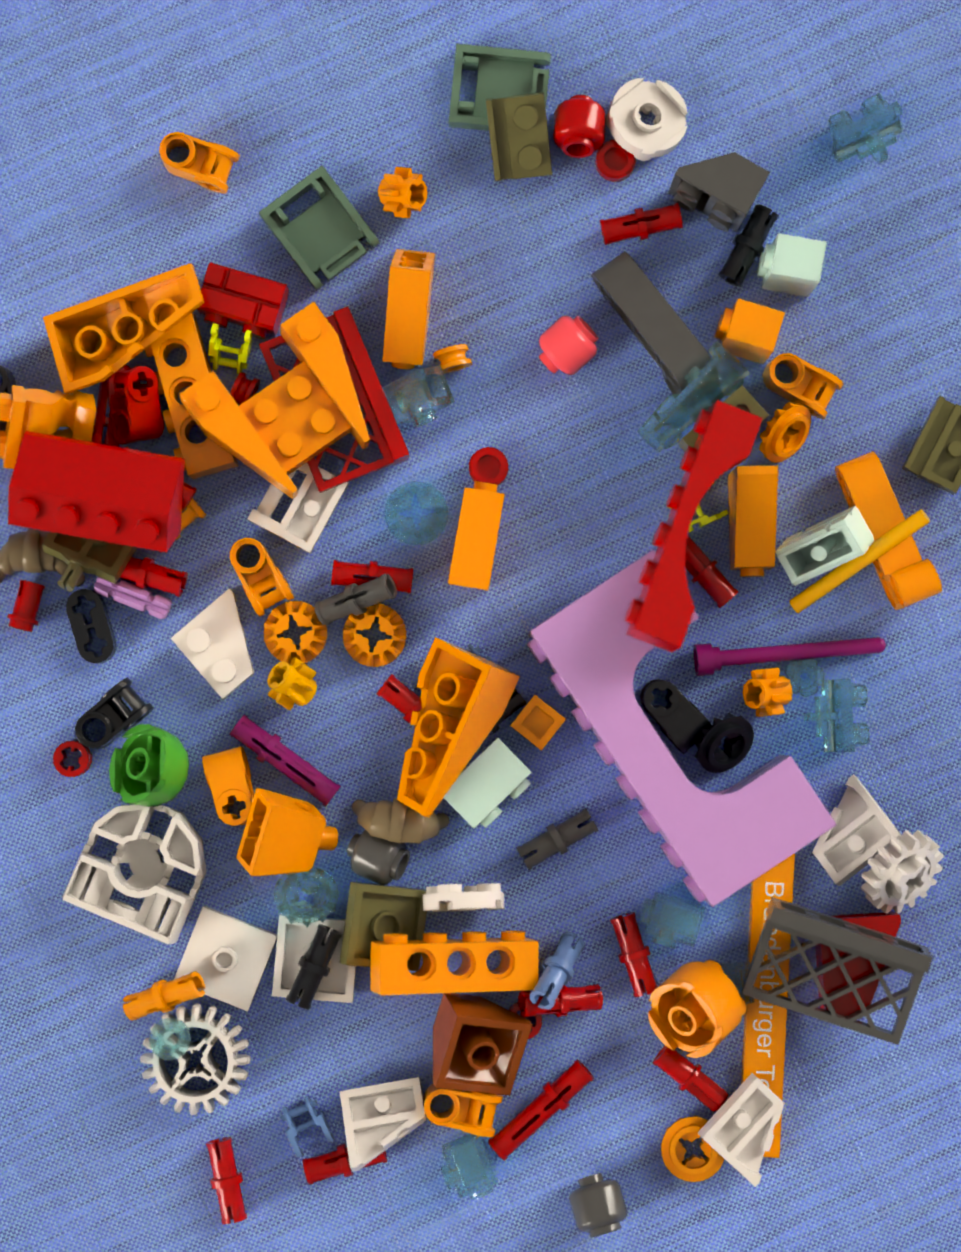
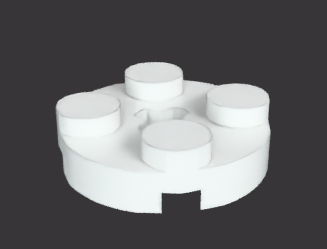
M636 78L625 83L615 94L611 101L609 112L606 115V125L610 129L615 141L624 150L633 154L638 160L649 161L653 157H661L668 154L679 144L687 128L685 118L687 108L682 96L668 83L657 80L656 83L650 81L643 82L644 78ZM642 111L646 115L652 112L655 115L654 125L643 123L639 112Z
M500 883L464 886V892H462V884H442L426 887V894H423V911L450 912L480 910V908H487V910L504 909V892H501Z

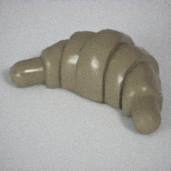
M30 528L26 532H19L9 536L8 542L0 550V583L6 575H13L15 571H25L28 573L57 571L60 575H63L68 565L64 561L43 552L42 544L50 532ZM83 573L75 586H80L84 583L85 576Z
M394 798L393 802L380 800L378 803H366L363 800H356L352 804V811L357 816L358 824L370 836L385 839L389 842L421 844L422 841L437 836L439 830L444 829L449 824V817L445 813L435 814L433 812L430 817H425L398 801L397 798Z

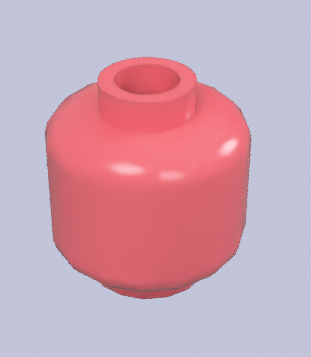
M577 315L574 319L569 316H562L540 336L539 345L543 352L539 355V358L554 374L561 370L565 374L574 375L596 355L597 346L595 342L599 338L580 316Z

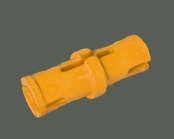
M196 971L175 980H160L154 982L151 988L125 996L123 998L125 1002L123 1009L126 1016L132 1021L158 1011L166 1013L174 1010L175 1006L182 1002L203 997L205 991L200 989H205V984L201 975Z

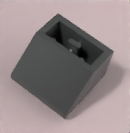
M733 152L679 167L674 175L668 194L674 197L673 202L678 203L679 207L690 212L697 209L709 216L708 222L723 231H728L730 228L737 232L770 172Z

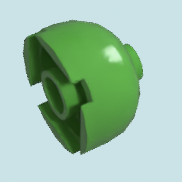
M138 724L127 730L122 737L128 739L123 744L122 749H114L111 757L109 775L113 791L120 793L123 798L121 799L122 801L132 805L157 807L171 801L182 790L188 776V753L178 737L170 732L150 724Z

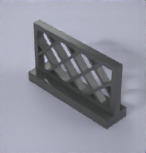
M771 897L766 911L767 918L741 990L742 994L899 1045L924 972L928 973L933 959L928 948ZM773 929L789 933L796 947L774 956L768 944ZM797 936L807 939L808 941L801 944ZM817 944L829 946L835 959L813 969L805 950ZM836 949L847 953L842 956H839ZM767 952L770 959L762 963L764 954ZM800 953L809 972L787 981L778 963ZM858 956L869 959L874 972L852 981L844 963ZM875 962L885 964L887 966L878 969ZM772 966L775 967L783 983L770 991L754 987L758 973ZM840 966L848 984L826 994L817 976ZM897 969L912 973L908 987L891 994L883 976ZM813 979L822 997L808 1004L797 1001L792 988ZM879 979L887 997L865 1007L857 988ZM787 991L790 998L779 994ZM852 991L861 1009L848 1016L837 1014L830 1001ZM903 998L902 1004L899 1009L896 1004V1001ZM826 1004L829 1011L819 1007ZM892 1004L897 1014L892 1031L875 1026L869 1014ZM866 1017L868 1023L859 1021L858 1019Z

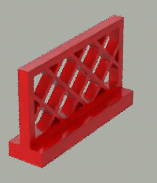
M349 306L334 311L333 315L326 317V319L338 334L359 405L365 414V424L369 423L373 435L369 434L370 441L378 445L383 458L369 464L353 458L358 446L356 439L349 455L328 447L317 455L316 460L312 458L307 462L319 493L392 464L393 466L407 461L409 458L408 449ZM282 336L259 344L273 381L281 377L280 373L286 374L290 371L277 365L270 351L283 345H288ZM298 358L296 359L293 368L301 363L298 360ZM324 452L346 461L341 474L327 481L323 480L318 468ZM350 463L359 466V468L347 472Z

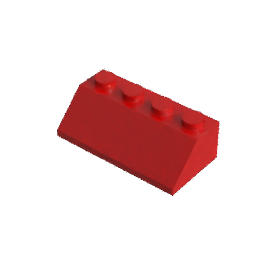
M26 431L22 438L9 484L8 524L167 553L181 533L185 458Z

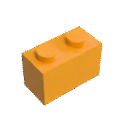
M738 298L732 309L726 307L723 315L721 314L714 335V338L721 339L718 351L764 364L774 351L785 312Z

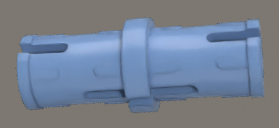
M563 933L553 955L547 957L541 967L542 975L529 995L533 1004L538 1001L540 995L543 996L538 1005L541 1009L550 1010L553 1008L563 985L568 984L574 975L573 966L585 947V942L581 937L575 946H572L577 936L575 933Z

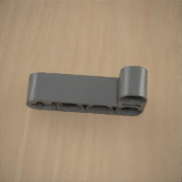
M622 252L591 274L599 291L662 369L668 388L680 404L686 406L717 384L714 364L705 348L627 252Z

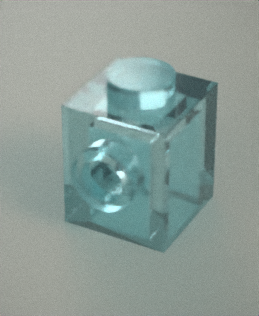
M440 365L416 369L382 388L397 425L413 422L415 427L428 424L437 419L435 412L455 402Z
M655 891L653 900L646 898L640 922L646 923L644 930L647 934L653 935L651 940L653 943L669 948H675L676 942L694 947L705 907L695 902Z
M468 1134L443 1144L442 1154L446 1165L441 1166V1171L449 1190L456 1187L459 1198L469 1195L471 1200L483 1197L493 1191L492 1186L498 1184V1175L482 1136Z

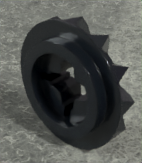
M730 713L725 715L723 720L714 718L713 726L709 729H702L704 737L695 742L698 751L694 757L706 771L720 773L730 770L745 758L752 746L754 732L751 724L741 715L736 717ZM727 736L724 739V750H722L719 747L721 745V739Z

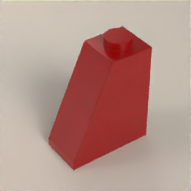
M890 911L888 914L874 912L830 915L895 937L901 924L900 914ZM823 944L815 945L817 967L835 959L829 946ZM836 949L839 956H842L847 953ZM860 956L844 963L852 981L874 972L869 959ZM875 962L878 969L885 967V964ZM840 966L817 976L826 994L848 984ZM879 979L857 988L865 1007L871 1005ZM818 989L819 998H820V997H822V995H821V993H820V991H819V989ZM852 991L830 1001L835 1012L843 1016H848L861 1009ZM826 1004L820 1006V1008L829 1011Z

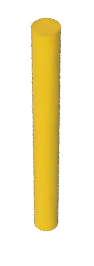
M922 509L918 510L875 540L864 555L838 566L789 600L790 605L797 613H800L930 523L929 517Z

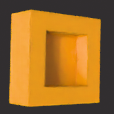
M534 694L510 726L542 751L565 722L566 718Z

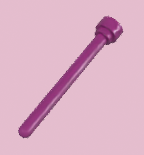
M874 637L720 650L719 647H712L711 643L694 645L693 659L696 676L714 675V671H720L722 666L881 653L885 650L886 643L882 638Z

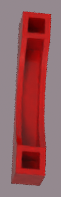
M716 400L707 410L702 409L693 429V432L698 433L694 448L688 446L680 464V469L685 471L680 485L674 484L666 503V507L671 508L667 523L661 522L654 535L652 544L658 547L653 561H646L639 577V583L644 585L639 600L636 598L632 599L625 616V621L630 623L626 635L670 652H674L682 647L695 610L688 589L685 569L686 540L691 520L702 497L715 480L750 456L763 419L762 417Z

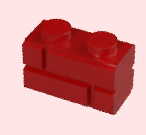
M210 262L204 277L203 286L201 287L204 303L197 310L200 314L205 315L203 321L212 325L215 323L219 324L221 328H227V324L230 322L243 326L242 333L244 334L246 330H251L252 337L265 339L266 333L275 336L278 333L282 314L289 296V288L287 284Z

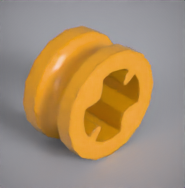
M453 345L434 352V359H438L440 362L437 372L439 374L450 373L471 366L472 360L467 358L465 354L469 350L468 345Z

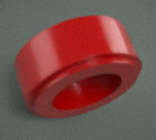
M615 139L605 142L599 148L595 160L598 173L604 179L611 182H619L628 178L633 172L636 162L634 155L624 150Z
M485 447L477 450L472 455L469 461V474L473 482L479 481L499 486L507 477L508 461L500 450L493 447Z

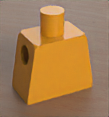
M256 788L236 858L251 876L308 872L313 868L318 850L333 851L336 848L338 831L335 827L326 826V818L313 804L262 788Z

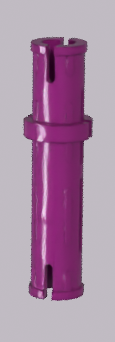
M244 714L229 735L258 755L256 759L261 763L267 761L326 807L341 786L334 783L310 763L280 742L282 738L277 734L271 736Z

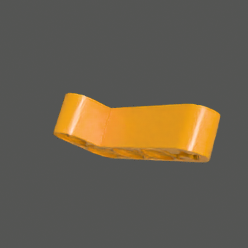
M874 451L835 466L836 477L849 508L856 506L873 534L874 540H877L905 520L884 468ZM912 535L872 562L888 600L895 610L908 607L942 592L941 581L935 567L929 559L922 560Z

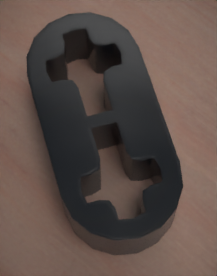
M88 589L77 590L68 598L66 609L78 651L81 657L88 662L96 664L105 663L114 656L117 648L105 602L94 591ZM84 596L87 601L96 603V608L90 610L93 621L91 624H88L85 614L76 612V607L81 605V598ZM91 629H95L99 639L107 641V646L102 648V655L99 657L96 652L88 651L87 645L93 643Z

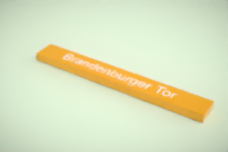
M795 853L751 882L747 973L767 918L766 911L771 897L790 903L793 902ZM773 929L768 944L774 956L790 949L791 935ZM767 952L764 954L762 963L770 959ZM790 958L778 963L787 981H789ZM772 966L758 973L754 987L770 991L783 983L775 967ZM786 991L779 995L788 997V992ZM745 996L747 1009L744 1015L741 1084L753 1073L775 1095L783 1100L787 1009ZM782 1113L779 1122L776 1123L773 1129L774 1139L770 1151H765L763 1157L780 1158Z

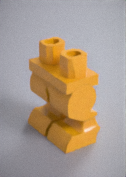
M12 385L11 394L0 393V421H6L5 431L0 430V458L3 459V468L14 469L22 438L26 431L91 442L96 416L94 394L81 391L64 394L60 390L51 393L42 389H24V386ZM60 427H68L65 430H58Z

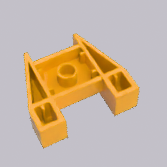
M312 302L283 322L280 328L281 336L301 363L239 406L214 371L179 394L181 403L205 436L291 499L298 495V489L289 478V474L350 432L363 450L368 447L370 441L338 334L315 302Z

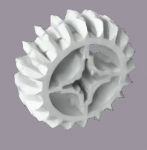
M200 1003L193 1005L191 1016L188 1015L184 1005L179 1006L176 1009L178 1020L172 1014L166 1012L162 1016V1021L166 1028L156 1023L150 1028L152 1034L158 1039L146 1038L143 1041V1046L152 1050L153 1053L142 1054L140 1062L152 1064L153 1067L145 1070L142 1076L144 1079L155 1077L157 1080L149 1088L150 1093H156L160 1088L166 1092L160 1100L162 1105H166L172 1097L177 1100L174 1106L175 1112L180 1113L185 1106V1102L189 1103L190 1114L197 1115L200 1102H202L207 1113H211L215 1109L213 1098L222 1106L227 1105L229 1097L226 1091L237 1095L241 1090L239 1084L233 1079L246 1080L248 1077V1072L239 1068L238 1065L249 1064L251 1056L238 1054V1051L247 1048L249 1042L247 1039L235 1042L234 1037L242 1031V1027L236 1025L229 1031L225 1025L230 1021L231 1015L226 1013L220 1021L215 1020L214 1017L217 1013V1007L211 1006L208 1009L206 1017L202 1016ZM189 1027H198L209 1031L198 1042H190L184 1037L179 1039L173 1034ZM218 1039L224 1045L227 1053L228 1065L226 1074L219 1069L220 1065L212 1056V1048ZM204 1044H207V1048L202 1053L203 1056L200 1060L204 1067L198 1064L185 1074L184 1071L191 1059L187 1051H191V1054H193L196 1050L199 1051ZM166 1045L172 1049L171 1053L177 1058L179 1063V1070L173 1079L165 1066L164 1051ZM194 1076H200L207 1081L212 1079L217 1083V1085L205 1090H191L183 1087L186 1081Z

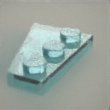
M718 340L708 350L713 357L702 369L693 367L684 377L687 380L685 389L680 394H673L667 397L637 431L644 441L658 452L675 445L681 439L682 432L696 422L702 409L707 410L716 400L732 395L743 385L744 379L751 374L742 362Z

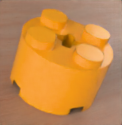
M706 960L705 962L695 961L682 965L652 992L649 1001H652L648 1018L654 1033L665 1046L673 1051L679 1048L689 1052L686 1055L687 1057L699 1058L706 1056L714 1050L738 1026L747 1008L736 986L724 973L719 963L714 960Z

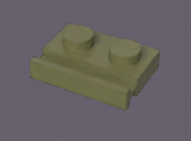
M544 92L486 99L495 181L552 175Z
M939 396L902 469L918 475L919 478L954 495L961 485V406L955 405L945 400L946 398Z

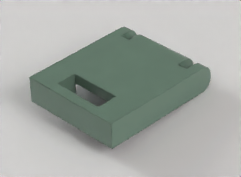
M456 44L449 127L489 131L486 99L490 98L496 99L544 92L546 107L550 69L534 68V65H550L551 54L539 51ZM462 70L478 71L475 106L474 102H459Z
M320 166L258 212L261 219L316 291L323 286L320 279L315 275L318 271H321L327 280L330 281L367 253L360 243L361 239L365 237L367 243L373 248L380 244L375 234L323 166ZM313 188L320 197V200L289 222L288 217L282 210Z

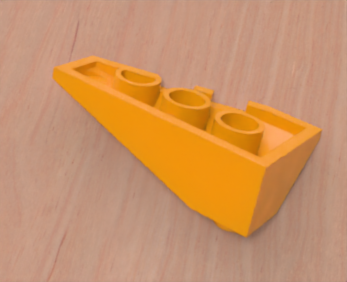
M193 264L183 265L44 316L43 320L64 393L69 394L105 381L200 307L204 300Z
M435 637L418 676L417 688L421 689L422 709L419 712L412 711L410 725L415 726L412 746L405 752L397 796L398 801L425 817L431 816L504 714L520 678L519 675L492 661Z

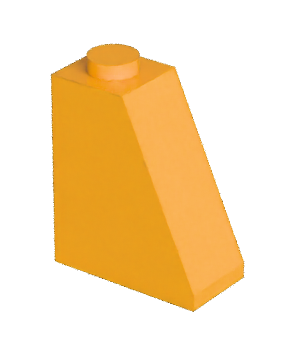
M396 249L389 271L382 362H391V366L394 368L413 369L415 365L422 366L435 253Z
M737 466L728 474L730 570H740V577H763L764 569L775 567L778 466Z
M474 481L473 488H464L448 584L489 590L505 496L503 493H497L498 485Z

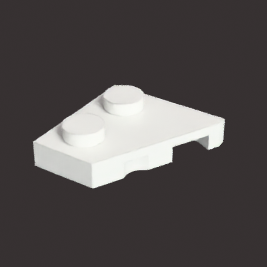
M230 588L171 637V640L222 699L229 696L254 674L243 625L238 613L236 596Z
M854 774L848 778L846 783L848 787L838 807H834L831 813V817L837 825L819 837L812 851L838 886H841L867 866V861L877 855V848L879 846L887 848L890 845V837L895 836L900 840L902 836Z
M751 1073L698 1131V1134L756 1187L760 1183L762 1176L759 1173L764 1153L765 1151H770L774 1139L773 1129L780 1120L785 1103Z
M419 1077L340 1091L349 1163L352 1172L359 1171L427 1120Z

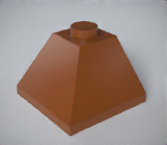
M443 993L433 1026L434 1087L510 1096L532 1028L530 1020L481 996Z

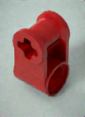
M147 366L121 367L106 379L111 414L110 427L115 440L119 444L124 445L160 438L164 430V420L160 409L156 374ZM139 380H146L148 383L140 384ZM124 384V387H117L116 385Z

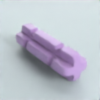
M97 577L94 585L95 593L107 598L112 596L114 601L142 612L147 610L149 615L159 619H165L171 609L172 601L169 598L159 594L153 596L151 591L138 588L136 585L124 580L117 581L114 584L101 577Z

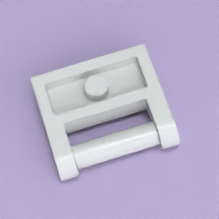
M305 463L288 475L292 480L295 472L298 470L306 474V477L298 490V495L293 499L281 523L273 520L271 516L284 493L272 484L269 486L257 510L252 509L247 520L310 554L346 490L348 482L319 493L308 463ZM318 467L324 481L337 477Z

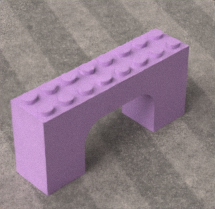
M652 550L529 632L532 640L528 642L527 646L539 664L547 661L553 670L554 675L549 677L562 698L569 695L577 708L572 710L571 713L583 731L592 729L599 740L593 746L604 763L608 766L614 763L621 773L615 779L628 799L632 800L636 797L642 805L643 809L638 814L646 827L653 834L660 832L666 841L660 845V848L676 869L682 866L688 876L682 879L691 895L699 903L705 900L714 907L837 824L793 758L788 755H778L735 785L722 791H702L687 779L641 710L633 691V677L638 663L645 654L656 646L626 635L630 623L625 621V616L632 599L636 598L639 600L644 585L639 583V577L646 561H653L656 552ZM695 611L690 624L699 619Z

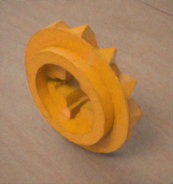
M788 402L782 410H775L771 421H766V430L760 434L762 442L760 443L759 450L764 454V457L771 462L778 463L788 459L801 448L808 436L811 425V413L807 407L799 402L796 404Z
M287 601L271 611L264 623V642L268 650L275 658L280 661H286L289 664L293 657L298 658L304 663L313 660L321 653L327 640V625H323L319 621L315 607L303 601ZM290 616H293V620L296 621L299 627H312V630L306 631V634L300 636L299 650L291 638H279L278 636L290 629Z
M378 603L368 607L364 614L359 616L351 614L348 616L343 627L344 647L348 654L362 665L369 667L387 665L394 661L404 649L406 643L405 624L401 616L394 609ZM375 618H379L380 631L392 636V639L378 640L372 653L370 652L369 639L361 634H357V631L370 630L372 624L375 623Z
M696 1115L679 1118L674 1124L666 1128L661 1142L662 1159L667 1169L677 1178L688 1182H699L712 1177L724 1162V1158L702 1138L699 1146L707 1158L692 1154L682 1162L685 1158L686 1149L679 1139L682 1138L690 1142L695 1141L696 1138L699 1139L698 1131L708 1122V1120Z

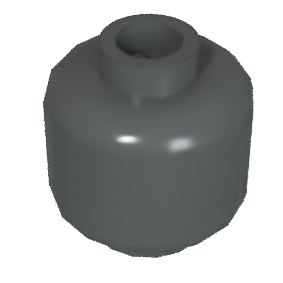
M366 830L361 835L356 833L347 848V855L351 857L352 871L358 876L380 885L388 884L393 879L399 880L405 872L410 857V852L406 850L405 843L389 842L385 839L370 836Z
M601 1173L579 1179L580 1188L574 1190L569 1196L577 1228L582 1232H589L591 1238L622 1229L620 1222L626 1219L628 1213L619 1183L615 1180H603Z

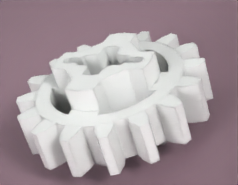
M908 830L904 831L900 840L895 836L890 837V845L887 848L879 846L877 848V855L867 861L872 866L871 869L862 873L861 877L867 881L861 886V890L866 894L865 898L886 914L892 909L896 913H901L904 904H907L910 908L914 907L915 898L918 896L925 898L927 896L926 892L937 883L933 878L934 874L941 872L943 869L938 864L944 858L943 854L939 851L940 846L919 830L913 835Z

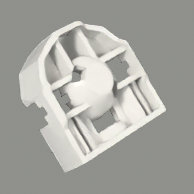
M132 804L117 806L92 826L88 842L79 856L62 900L163 943L175 944L206 874L203 839L182 812L163 804L157 807ZM154 810L164 812L172 817L164 839L145 832ZM99 835L119 843L116 847L115 856L112 855L111 861L92 854ZM158 850H160V852L162 853L164 862H162L161 855L159 854ZM120 863H129L133 875L127 880L121 873ZM174 867L196 876L195 883L189 894L166 885L170 880L169 878ZM114 889L125 896L138 899L145 897L140 910L121 901L110 899Z

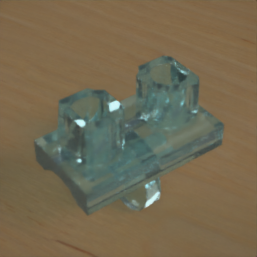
M878 93L867 98L861 104L863 118L854 122L847 111H841L829 118V131L833 139V155L838 163L856 154L860 160L872 155L877 163L888 159L886 147L896 143L895 135L902 132L900 115L903 114V109L897 101L889 104Z
M851 679L821 680V696L814 697L815 713H804V721H816V737H823L824 752H855L854 747L870 742L869 727L866 723H853L852 707L866 706L868 701L867 687L851 683Z

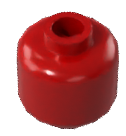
M574 95L559 104L554 113L553 138L555 144L570 157L585 158L592 155L593 152L601 148L605 140L606 115L604 108L586 95Z

